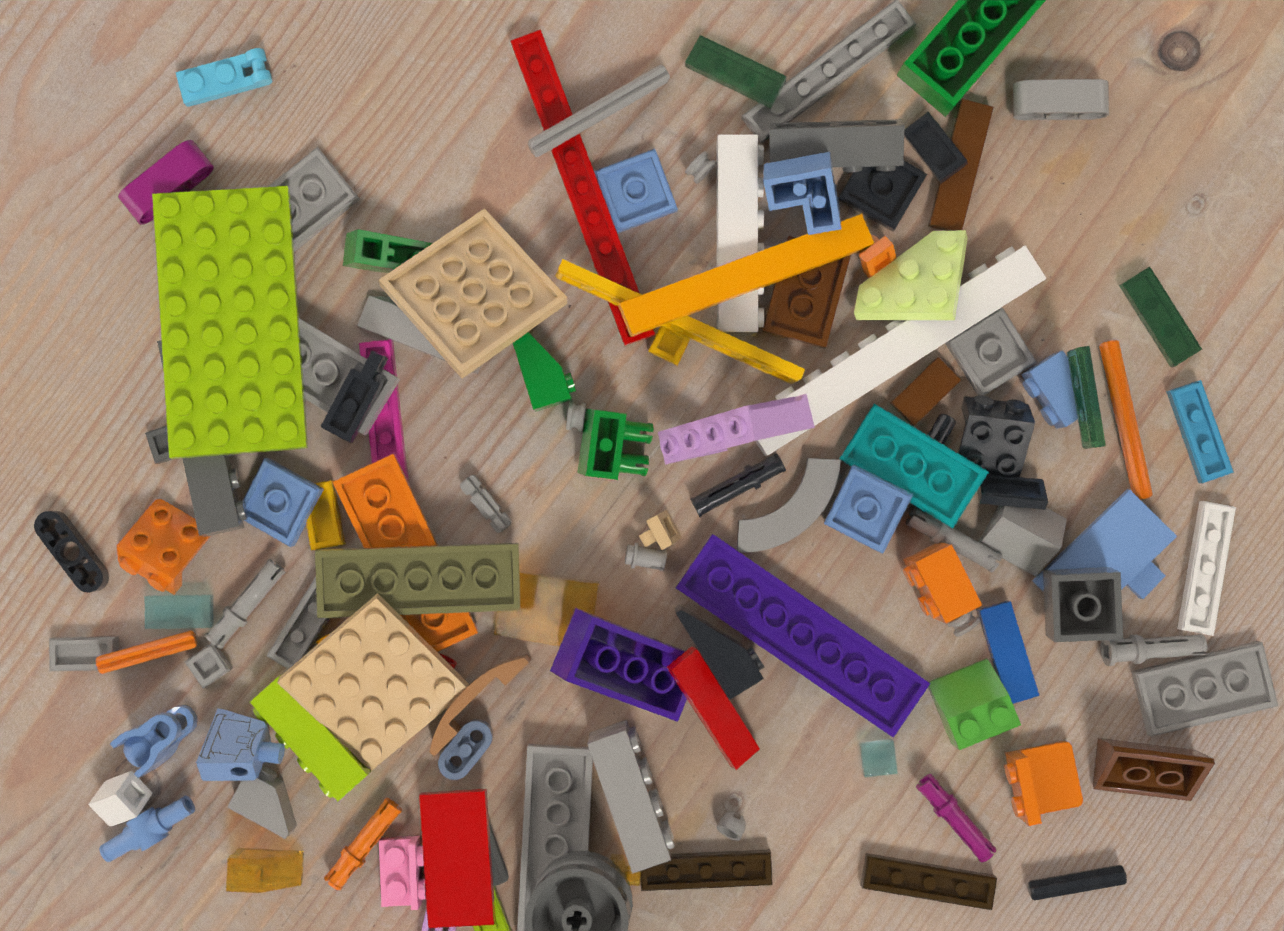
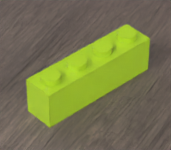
M279 675L250 701L254 707L253 712L260 721L268 723L276 731L275 737L280 744H284L287 749L291 748L298 756L297 762L305 772H312L320 781L319 787L322 792L329 798L334 797L338 802L360 783L371 770L277 683L281 676Z

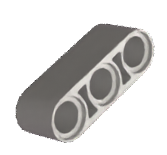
M1024 80L1013 84V118L1017 120H1094L1105 118L1109 115V82L1107 80Z

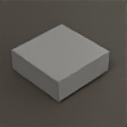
M210 643L185 661L202 688H206L233 669L222 651L216 646L217 644L213 645Z

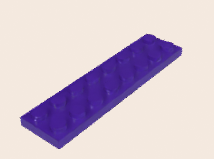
M714 534L709 537L675 587L893 738L931 684Z

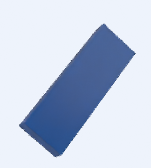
M1004 601L978 609L977 612L996 674L1007 690L1012 703L1040 696L1011 601Z

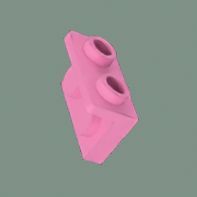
M420 836L381 837L379 839L381 907L411 905V910H418L423 899H426L425 879H422L421 866H424Z

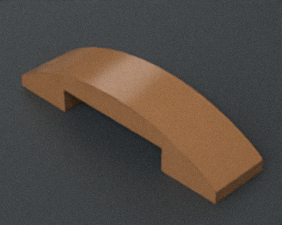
M526 654L505 660L474 679L446 710L435 731L429 752L435 756L461 730L462 727L454 718L495 677L506 686L530 662L531 658Z

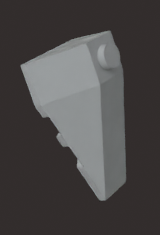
M368 297L357 324L358 327L447 362L390 297ZM481 366L475 369L473 373L478 374Z

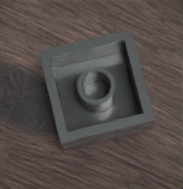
M1111 567L1043 570L1045 633L1053 642L1123 640L1121 572Z

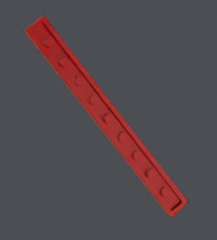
M541 29L511 40L513 51L543 131L573 115ZM579 133L551 149L597 275L640 294ZM608 302L624 347L655 336L654 330L651 329L631 337L619 307Z

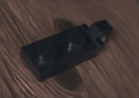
M372 350L365 364L358 362L354 369H350L321 424V428L349 443L354 442L384 385L383 382L386 376L382 375L381 372L388 360L386 356Z

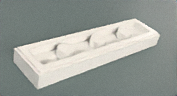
M1199 501L1177 627L1179 630L1214 636L1236 510L1234 506Z

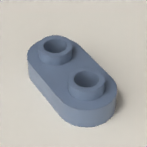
M473 719L461 728L439 757L438 767L443 776L451 780H458L468 774L492 743L493 730L491 726L484 720ZM473 730L481 731L483 735L482 740H474L471 732ZM459 756L462 759V765L454 766L451 763V757Z

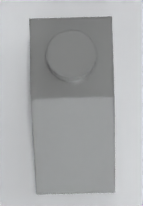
M262 766L257 779L240 782L227 808L284 839L292 834L297 826L284 781L277 778V773L274 770Z

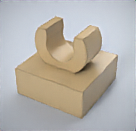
M667 509L648 519L646 522L650 530L639 535L645 547L657 541L661 550L673 545L682 538Z

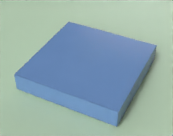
M655 149L594 171L617 234L678 211Z
M264 458L243 499L248 514V519L244 521L287 546L293 547L297 543L307 519L324 489L274 460Z
M852 465L824 524L883 554L913 494L856 465Z

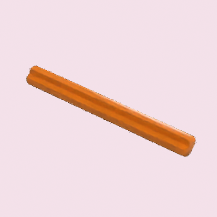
M1118 340L1106 341L1101 343L1099 347L1131 491L1140 500L1152 497L1153 492Z

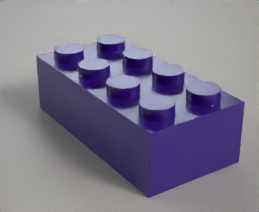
M578 608L575 609L550 669L552 673L567 682L677 722L687 701L685 695L666 668L685 652L684 650Z

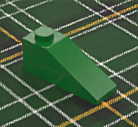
M356 229L346 233L343 266L390 273L433 243Z
M529 332L513 342L532 408L535 412L573 401L571 393L575 392L576 388L571 372L565 374L559 363Z

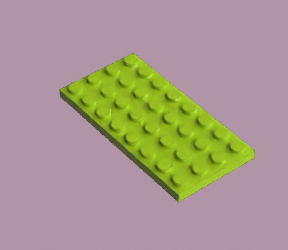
M275 186L152 194L169 458L179 459L308 448L289 187Z

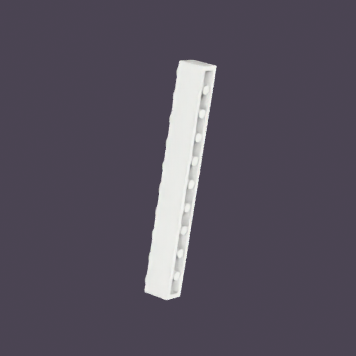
M1011 246L995 256L998 263L992 267L987 268L984 263L968 274L971 280L960 286L955 320H894L885 326L888 333L880 338L872 334L858 343L861 349L850 356L845 351L830 361L833 366L831 369L823 374L820 369L815 370L803 378L806 385L796 391L790 386L776 395L775 398L779 400L807 394L815 426L1047 278L1026 246L1017 251ZM807 430L761 439L755 442L763 455L768 456Z

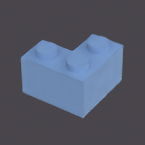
M830 152L764 164L763 182L769 211L803 205L808 235L841 229L840 208Z

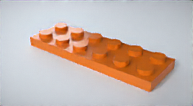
M395 453L333 481V485L364 548L438 545ZM470 612L400 615L437 652L473 636L479 631Z

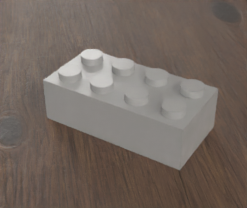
M627 720L590 732L587 744L632 873L671 860L670 849L675 847L673 842L674 836L669 821L662 822L660 817L664 815L662 810L663 804L658 790H651L649 784L653 783L652 773L647 758L640 759L638 752L641 751V741L636 727L630 728Z

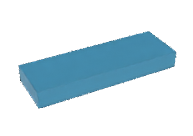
M1195 381L1166 391L1198 483H1205L1234 473L1202 381Z

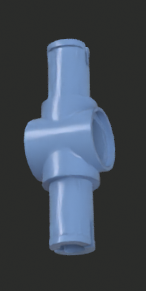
M183 796L164 808L154 809V807H151L136 818L126 822L127 826L123 828L122 833L100 846L99 850L102 858L106 862H111L130 850L141 849V851H144L169 836L168 832L171 831L174 824L195 812L193 801L188 796Z

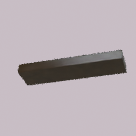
M768 849L671 854V860L640 871L641 891L773 885L771 851Z
M866 853L860 886L862 889L992 910L997 877L993 874Z

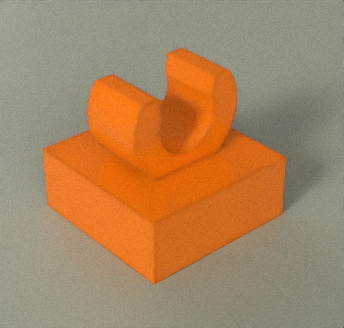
M871 235L875 244L866 250L857 252L863 272L869 278L897 259L894 245L886 236L879 240L877 236Z

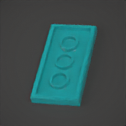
M875 403L839 458L851 467L856 465L912 493L911 504L952 529L989 473Z

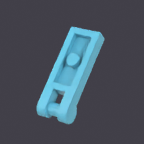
M254 48L246 51L245 54L175 72L183 103L190 107L270 85L273 81L270 71L266 70L264 62L267 61L264 49ZM252 67L254 73L246 76L245 68Z

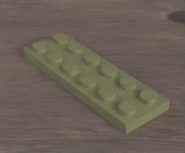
M518 543L315 550L317 618L350 617L377 593L399 615L520 610Z

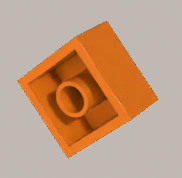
M933 544L903 559L906 565L903 573L911 587H917L921 595L917 600L926 616L930 615L933 619L948 623L982 606L952 544Z

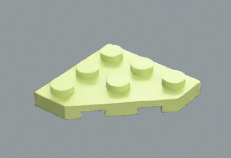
M966 230L932 231L878 273L860 284L854 309L856 320H955L968 239Z

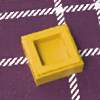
M660 326L648 352L678 366L691 339Z

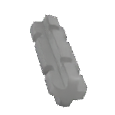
M476 475L467 477L460 484V488L467 496L470 494L473 497L470 500L486 520L490 519L492 521L490 525L497 533L504 531L512 523L509 516L505 512H500V505L486 488L482 489L480 487L482 483Z

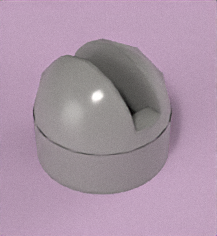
M734 811L728 812L720 819L717 830L724 836L739 841L746 827L744 817L741 815L737 819L734 817Z

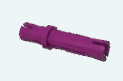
M932 774L924 776L916 785V788L934 807L933 812L938 817H942L981 863L992 858L993 853L997 850L996 847L992 845L973 821L962 811L957 804L958 800L953 794L949 795Z

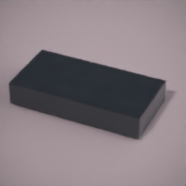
M929 111L904 129V138L940 184L968 164L967 159Z
M987 474L977 490L980 504L1045 510L1048 504L1043 479Z

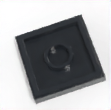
M904 161V166H896V169L893 171H877L876 166L862 167V171L852 173L838 200L893 232L928 174Z

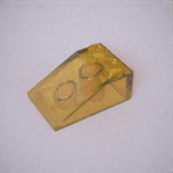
M519 571L520 610L497 611L494 635L560 646L576 608L595 615L599 581Z

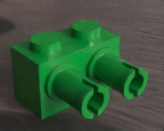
M586 408L577 473L589 477L618 480L619 472L646 476L648 468L635 466V464L649 465V456L622 453L623 440L650 444L653 436L640 434V431L653 432V424L627 421V414Z

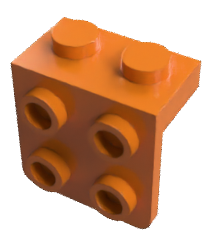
M156 499L117 544L118 562L120 567L131 575L139 574L146 578L148 583L156 590L161 592L166 590L175 595L182 586V571L210 536H199L195 518L162 499Z
M1060 741L1005 752L1007 764L1004 765L1008 783L1012 785L1014 797H1011L1012 808L1015 816L1019 817L1028 826L1042 824L1040 814L1082 805L1083 797L1073 748L1069 742Z

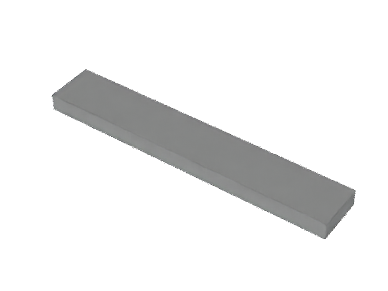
M899 0L893 1L742 115L741 119L754 135H758V141L762 144L770 138V123H790L913 30L917 24Z

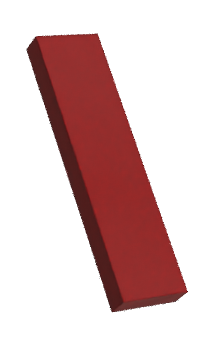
M691 646L666 667L731 768L737 770L760 750L697 648Z

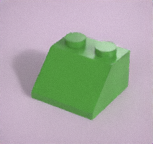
M987 658L929 681L931 684L928 686V689L950 743L958 750L1021 726L1011 698Z

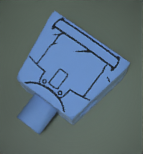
M217 708L196 764L203 781L255 780L258 778L264 762L281 764L285 746L284 744L271 742L268 725L264 721Z

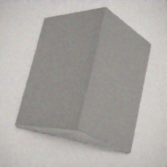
M998 505L979 543L1002 554V559L1037 576L1061 549L1067 519L1048 508L1042 510Z

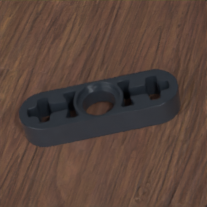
M45 511L39 514L34 522V530L80 591L86 593L100 591L105 588L109 581L108 570L69 518L60 511ZM48 519L57 520L58 523L54 526L57 532L47 531L46 528L50 525ZM67 533H68V535H69L68 537H65V538H62V539H61V537L59 536V535H66ZM70 542L77 544L80 551L78 558L74 561L68 560L64 555V548ZM81 564L84 566V568L75 569V566ZM86 570L88 572L96 571L97 576L94 578L96 584H87L86 579L89 575Z

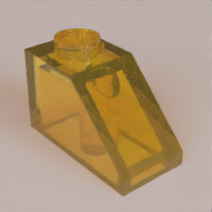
M238 848L227 859L226 892L263 893L301 886L303 883L304 851Z

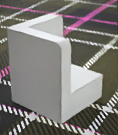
M133 771L106 780L88 805L107 825L114 826L136 818L153 793L139 778L137 779Z

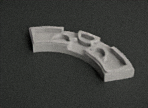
M807 458L802 481L787 503L765 516L738 520L737 551L757 552L771 549L792 540L809 528L823 512L832 497L839 476L841 460Z

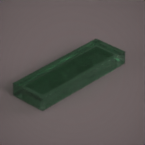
M702 35L697 39L685 61L686 68L769 108H772L787 79V76Z
M1151 267L1144 269L1119 285L1170 367L1177 366L1202 350Z
M1090 346L1078 347L1069 350L1067 357L1082 448L1104 447L1106 442Z

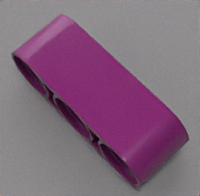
M186 140L124 187L119 193L118 198L139 225H144L154 220L152 194L189 192L213 172L214 166L193 140Z

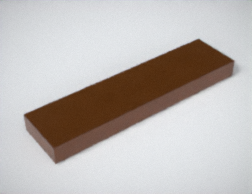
M965 99L960 101L950 139L967 159L968 164L942 184L939 182L928 224L929 227L944 231L963 230L993 106Z

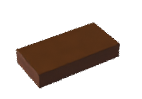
M937 357L890 404L912 426H915L961 379Z

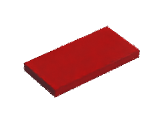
M487 789L422 792L419 794L428 928L494 925L496 916Z

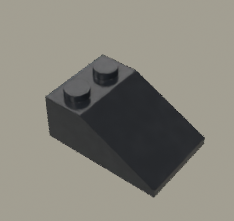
M678 605L674 608L676 615L729 700L764 679L760 670L765 667L752 647L746 650L741 642L685 607Z

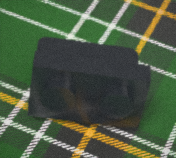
M983 395L975 397L964 396L961 409L965 420V427L958 454L989 472L988 474L1020 477L1035 426V420L1029 404L1015 399L1008 401L993 400Z

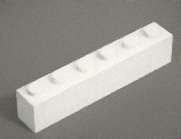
M718 135L717 267L764 250V243H758V230H763L764 211L758 210V197H763L764 194L763 177H758V165H763L764 146L758 145V135ZM764 287L718 304L717 329L731 336H756L758 327H764V308H758V295L764 294Z

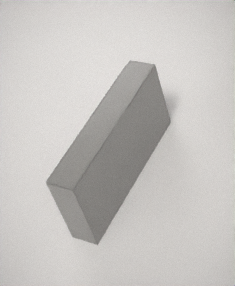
M119 636L49 638V671L98 670L96 658L118 651Z

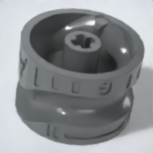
M590 851L566 853L552 861L541 873L527 903L525 913L526 931H628L633 907L630 883L625 873L616 863L599 853Z

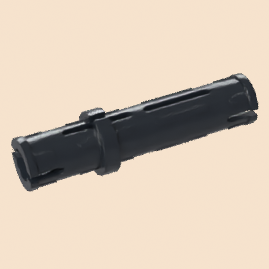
M774 453L753 466L748 464L743 467L744 471L696 497L690 498L699 517L752 488L755 490L761 488V483L782 472L784 473L786 469L779 455Z

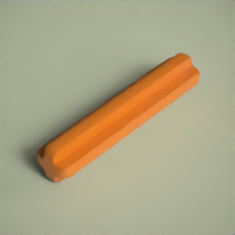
M190 630L104 654L96 658V666L99 673L104 674L189 650L197 646L196 635Z

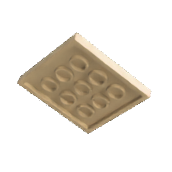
M485 208L379 279L380 287L462 379L567 304V296Z
M378 593L283 673L277 682L371 771L447 709L469 685Z

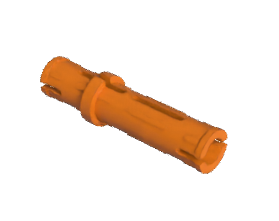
M386 797L354 841L342 849L340 852L341 857L324 877V880L328 881L332 888L341 890L358 867L361 868L366 862L365 857L369 854L370 850L383 836L394 819L402 812V808L395 801Z

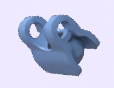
M178 705L166 713H160L150 718L144 724L122 733L110 745L115 749L124 744L123 752L127 760L132 765L141 767L134 773L138 779L158 768L172 757L180 742L196 728L198 718L191 707ZM177 713H181L186 717L187 726L185 729H181V724L175 717Z

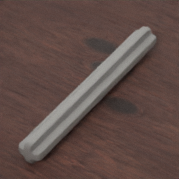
M659 65L536 135L528 141L531 153L535 157L543 155L656 90L669 81L670 75L663 65Z

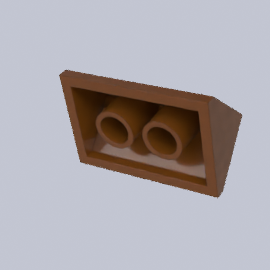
M1098 738L1093 789L1192 801L1215 765L1214 758L1193 749Z

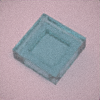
M892 739L860 743L864 777L898 774L895 746Z

